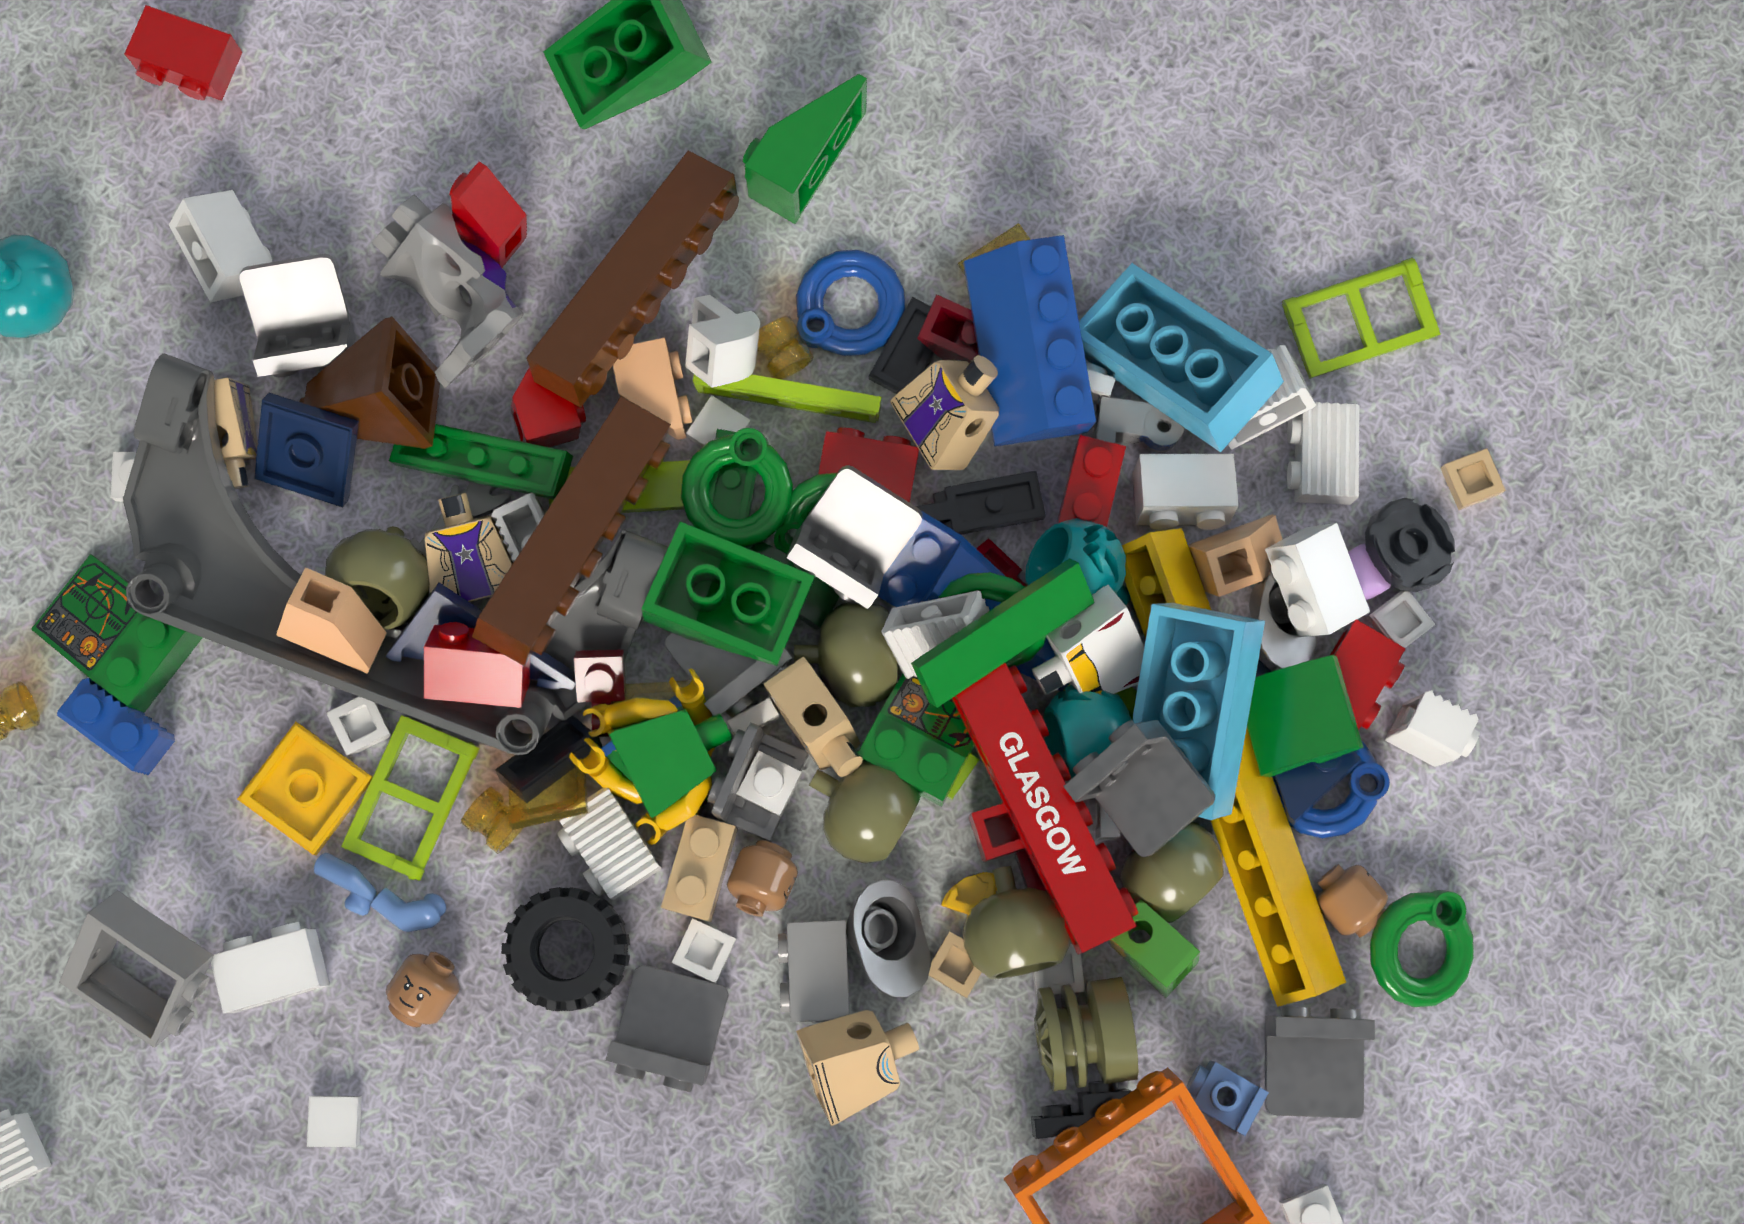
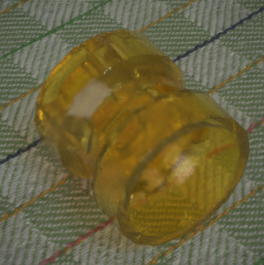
M790 316L776 319L759 330L757 352L766 356L768 360L766 368L772 378L785 379L804 369L814 359L808 346L800 343L797 338L798 328Z
M20 681L6 686L2 694H0V741L6 739L10 731L15 729L26 731L40 724V715L33 696Z
M491 786L472 803L463 815L460 823L471 832L481 833L486 839V845L499 854L523 830L529 817L520 809L507 806L504 803V796Z

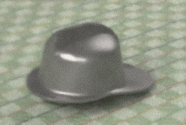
M1270 571L1266 579L1254 586L1250 594L1249 609L1251 618L1265 621L1261 649L1269 661L1282 669L1310 661L1316 648L1318 636L1298 637L1295 627L1289 619L1288 609L1278 582L1275 580L1272 571Z
M878 880L867 885L857 897L854 908L846 923L848 941L853 950L860 956L862 966L869 981L880 992L891 997H908L922 988L928 980L931 967L929 948L916 900L905 886L894 880Z

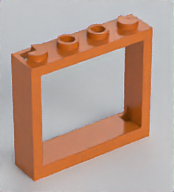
M1168 1067L1163 1071H1154L1144 1076L1138 1082L1135 1090L1121 1099H1112L1104 1103L1095 1112V1117L1080 1127H1071L1064 1130L1054 1139L1052 1146L1037 1156L1029 1155L1021 1159L1013 1166L1012 1172L1003 1178L1032 1224H1050L1032 1195L1172 1101L1234 1201L1201 1224H1270L1183 1081Z

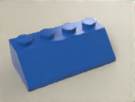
M1064 235L1017 241L965 260L963 265L978 354L990 360L998 371L996 378L987 387V390L999 407V416L991 427L994 447L1087 433L1096 423Z

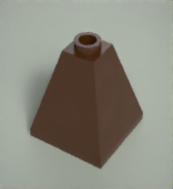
M391 316L380 321L307 382L305 396L299 402L359 421L357 439L428 448L433 446L440 382L435 374L437 367Z

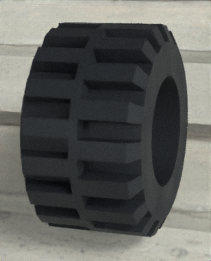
M556 887L550 888L545 893L538 892L529 897L531 901L526 905H520L514 912L516 917L512 923L508 922L504 932L508 933L506 943H502L501 954L506 955L507 964H503L506 975H510L514 981L511 985L518 993H523L527 997L526 1000L535 1006L540 1005L545 1007L546 1010L574 1011L594 1006L595 1003L604 1000L612 994V989L619 985L624 977L622 974L625 966L629 965L628 945L631 944L629 934H626L624 928V920L621 915L616 913L613 909L614 907L607 900L583 889ZM562 920H574L583 924L591 932L595 945L594 957L589 968L581 975L571 979H562L550 974L544 968L539 954L540 942L545 931L552 924Z

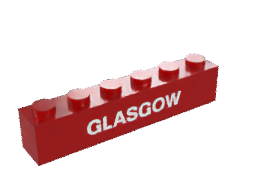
M1004 663L954 696L952 700L1046 892L1054 901L1060 916L1065 920L1066 931L1077 955L1137 927L1132 917L1138 915V910L1128 890L1125 887L1118 890L1110 874L1116 867L1107 847L1103 842L1096 845L1087 828L1093 825V820L1084 801L1075 802L1063 787L1066 784L1065 782L1071 780L1070 773L1061 755L1057 753L1052 756L1043 739L1049 736V732L1041 714L1037 709L1029 711L1021 695L1027 692V688L1019 670L1015 665L1008 668L1006 663Z

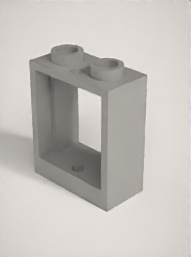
M117 890L87 913L59 983L155 1048L170 1034L175 1037L180 1035L192 1020L194 1011L190 1007L192 1002L202 994L209 983L210 978L205 974L214 955ZM117 940L177 980L168 1001L109 962Z

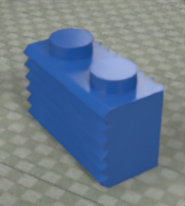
M90 678L80 681L57 712L58 717L131 771L143 773L147 776L175 742L174 734L167 732L166 728L160 727L159 723L152 721L151 717L145 716L144 712L126 706Z

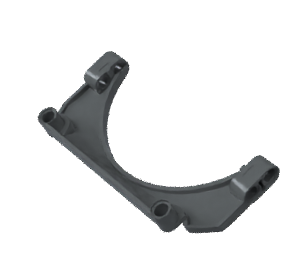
M165 353L158 357L150 372L135 423L134 437L140 441L123 496L133 543L134 558L145 561L143 571L130 580L126 589L128 603L135 611L510 754L523 755L532 751L546 730L552 713L556 718L565 721L590 703L577 702L576 685L572 690L567 688L550 689L537 686L538 680L530 679L529 688L521 708L424 699V660L403 656L401 662L386 657L390 647L407 624L385 630L387 632L368 674L277 636L276 634L286 604L301 574L294 570L272 548L257 529L242 505L229 477L221 452L216 426L214 374L210 370ZM623 529L612 548L599 562L592 576L589 579L584 577L574 586L580 593L567 616L565 617L557 613L550 626L556 629V632L544 652L575 671V651L624 649L625 661L635 632L638 630L643 619L641 608L668 546ZM149 580H154L162 587L164 596L154 593L150 587ZM519 719L527 722L532 728L533 733L527 734L518 731L514 727L512 720Z

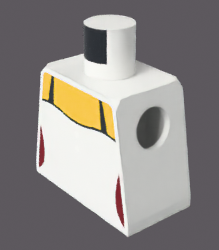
M1106 585L1092 595L1094 604L1046 635L1055 653V657L1032 669L1045 695L1067 683L1077 689L1079 693L1089 691L1101 694L1102 690L1114 694L1138 685L1144 645L1127 607L1109 585Z

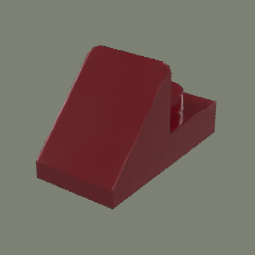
M936 294L917 339L942 360H960L970 363L976 356H979L971 310Z

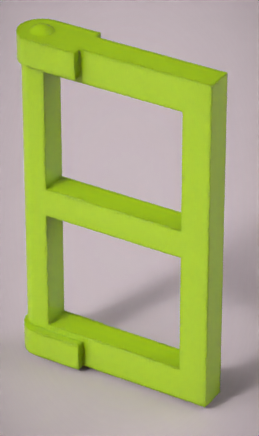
M1413 257L1403 260L1401 263L1282 301L1283 311L1292 330L1309 379L1441 335L1423 285L1424 282L1420 270ZM1402 276L1421 329L1378 343L1359 290ZM1345 295L1364 348L1320 362L1302 309Z
M401 715L341 847L402 873L410 880L416 879L420 881L425 872L424 868L480 748L476 747L472 742L467 743ZM409 734L460 755L439 803L388 781ZM382 792L433 813L413 861L361 840Z

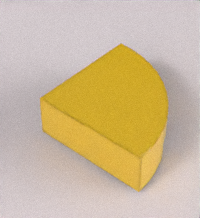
M982 872L961 879L960 882L958 881L956 885L954 884L947 892L941 906L968 915L969 911L981 900L996 894L997 888L993 873Z

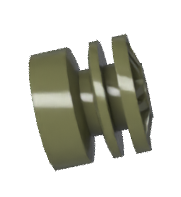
M1122 977L1089 981L1087 984L1086 1004L1078 1005L1076 995L1070 984L1061 986L1062 1008L1056 1007L1051 987L1037 989V1008L1034 1017L1037 1049L1041 1066H1043L1049 1078L1052 1092L1066 1090V1067H1071L1076 1087H1086L1087 1064L1092 1063L1096 1064L1103 1084L1138 1080L1136 1035L1129 997Z

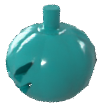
M13 234L0 239V334L12 338H30L49 333L62 322L66 313L73 305L74 288L67 261L57 249L29 235Z
M1075 518L1054 524L1037 540L1026 564L1025 579L1027 586L1070 558L1079 563L1092 595L1106 585H1109L1125 605L1128 604L1131 597L1127 587L1123 586L1126 576V555L1120 539L1111 530L1103 525Z
M1070 685L1065 687V691L1058 692L1045 708L1043 720L1047 726L1049 736L1045 737L1044 741L1052 756L1057 753L1061 755L1072 779L1076 776L1073 771L1075 765L1093 752H1097L1100 755L1112 744L1108 739L1109 736L1121 725L1132 719L1128 708L1119 694H1113L1102 690L1101 694L1089 691L1079 693L1077 689Z

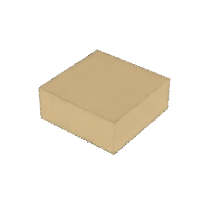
M1488 448L1444 464L1440 468L1458 510L1501 495L1506 491Z
M949 931L931 961L928 976L967 998L982 972L973 966L964 947L963 939Z

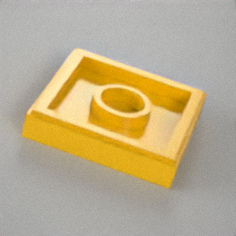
M295 722L237 800L312 855L317 856L368 788L373 776L306 727Z

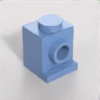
M1209 1061L1206 1068L1199 1065L1186 1086L1202 1113L1243 1136H1246L1269 1093L1215 1061ZM1228 1086L1233 1091V1100L1230 1104L1223 1106L1217 1100V1093L1222 1087Z

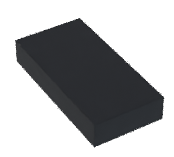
M912 297L871 370L869 380L898 394L928 368L935 353L919 341L917 337L931 306Z
M572 715L543 734L532 751L523 755H514L496 768L495 771L499 780L527 804L577 767L569 758L571 752L578 759H584L590 754L591 747L584 741L585 738L592 739L600 748L603 747L599 736L591 737L588 732L592 730Z

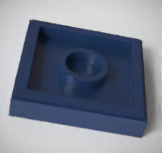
M269 392L262 399L254 479L343 508L350 496L359 421Z

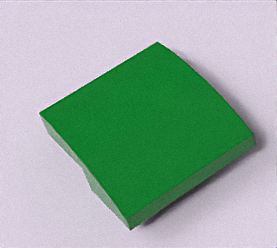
M1330 655L1255 677L1247 728L1261 776L1272 777L1310 762L1323 763L1364 748L1337 656Z

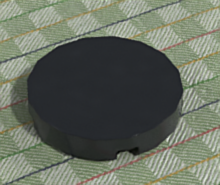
M1402 498L1387 503L1370 518L1365 531V546L1374 566L1386 582L1400 590L1419 592L1437 585L1451 572L1453 563L1450 564L1452 560L1451 553L1455 552V541L1447 522L1436 509L1427 504L1421 506L1418 503L1412 502L1415 499Z

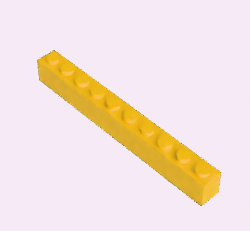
M1182 528L1150 532L1122 545L1126 555V576L1124 580L1145 639L1152 604L1177 603L1211 610ZM1247 728L1232 814L1210 821L1277 1007L1318 996L1347 982L1272 777L1260 775Z

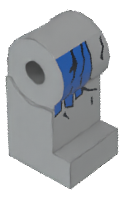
M1102 396L1096 405V423L1094 424L1092 438L1111 443L1142 445L1146 450L1158 454L1171 450L1182 437L1185 428L1147 402Z

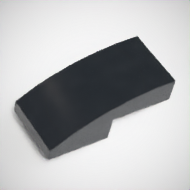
M1102 1081L1088 1082L1089 1091L1077 1092L1079 1112L1071 1113V1104L1042 1106L1041 1116H1031L1032 1135L1035 1139L1056 1137L1068 1128L1080 1127L1095 1117V1112L1101 1105L1112 1099H1121L1129 1094L1131 1090L1126 1088L1118 1089V1082L1103 1084Z

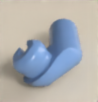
M329 853L321 854L315 862L314 873L350 891L349 896L344 902L346 909L361 916L367 915L373 900L377 896L374 886L356 866Z
M384 888L371 904L373 909L405 932L432 928L440 922V917L446 912L445 901L437 894H426L423 900L406 903L388 888Z

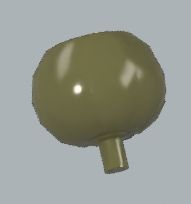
M394 526L388 527L386 531L366 529L342 539L327 557L325 576L353 588L384 630L408 623L429 596L430 584L427 560L422 552L415 548L409 539L404 537L403 530Z
M857 602L842 603L827 614L820 627L818 645H794V663L804 656L809 664H818L820 679L833 698L847 706H875L876 702L887 699L897 684L898 662L881 632L890 613L881 605L873 603L869 609Z
M862 761L857 770L850 775L842 777L840 780L817 769L809 783L810 787L829 797L828 805L823 813V831L830 846L844 858L864 864L883 861L889 856L910 821L921 797L917 789L900 779L894 772L866 761Z
M1191 822L1153 855L1142 857L1133 849L1126 857L1120 873L1122 887L1128 890L1135 905L1142 900L1166 922L1172 923L1195 906L1221 880L1224 875L1223 854L1213 835L1198 823Z
M1011 866L994 869L993 875L998 893L991 895L989 898H984L969 911L963 925L964 947L973 966L990 979H1003L1041 971L1062 963L1071 940L1065 928V920L1060 916L1054 901L1044 890L1030 887L1017 889Z

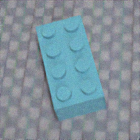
M1133 263L1129 265L1079 321L1085 359L1088 362L1104 368L1107 371V375L1116 378L1117 382L1219 452H1222L1284 382L1271 352Z
M1177 603L1152 604L1132 721L1136 724L1158 720L1215 794L1214 803L1198 817L1213 820L1232 814L1265 621Z

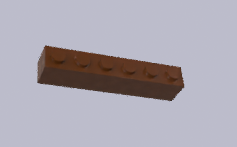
M689 150L685 153L526 359L535 383L580 408L590 395H596L601 390L610 368L617 359L621 360L626 357L632 348L634 337L642 326L650 324L659 312L661 301L671 289H676L680 286L686 276L687 267L697 254L702 255L711 244L713 233L722 221H728L734 215L739 204V197L733 173Z
M620 397L479 615L473 638L523 666L526 665L533 652L539 655L544 653L556 632V629L550 626L557 613L565 617L567 616L580 593L574 586L581 575L588 579L592 576L603 556V553L598 551L599 546L604 538L611 542L615 539L626 519V516L621 514L627 502L636 505L649 480L643 478L649 466L657 470L666 457L671 445L664 442L671 424L628 399Z

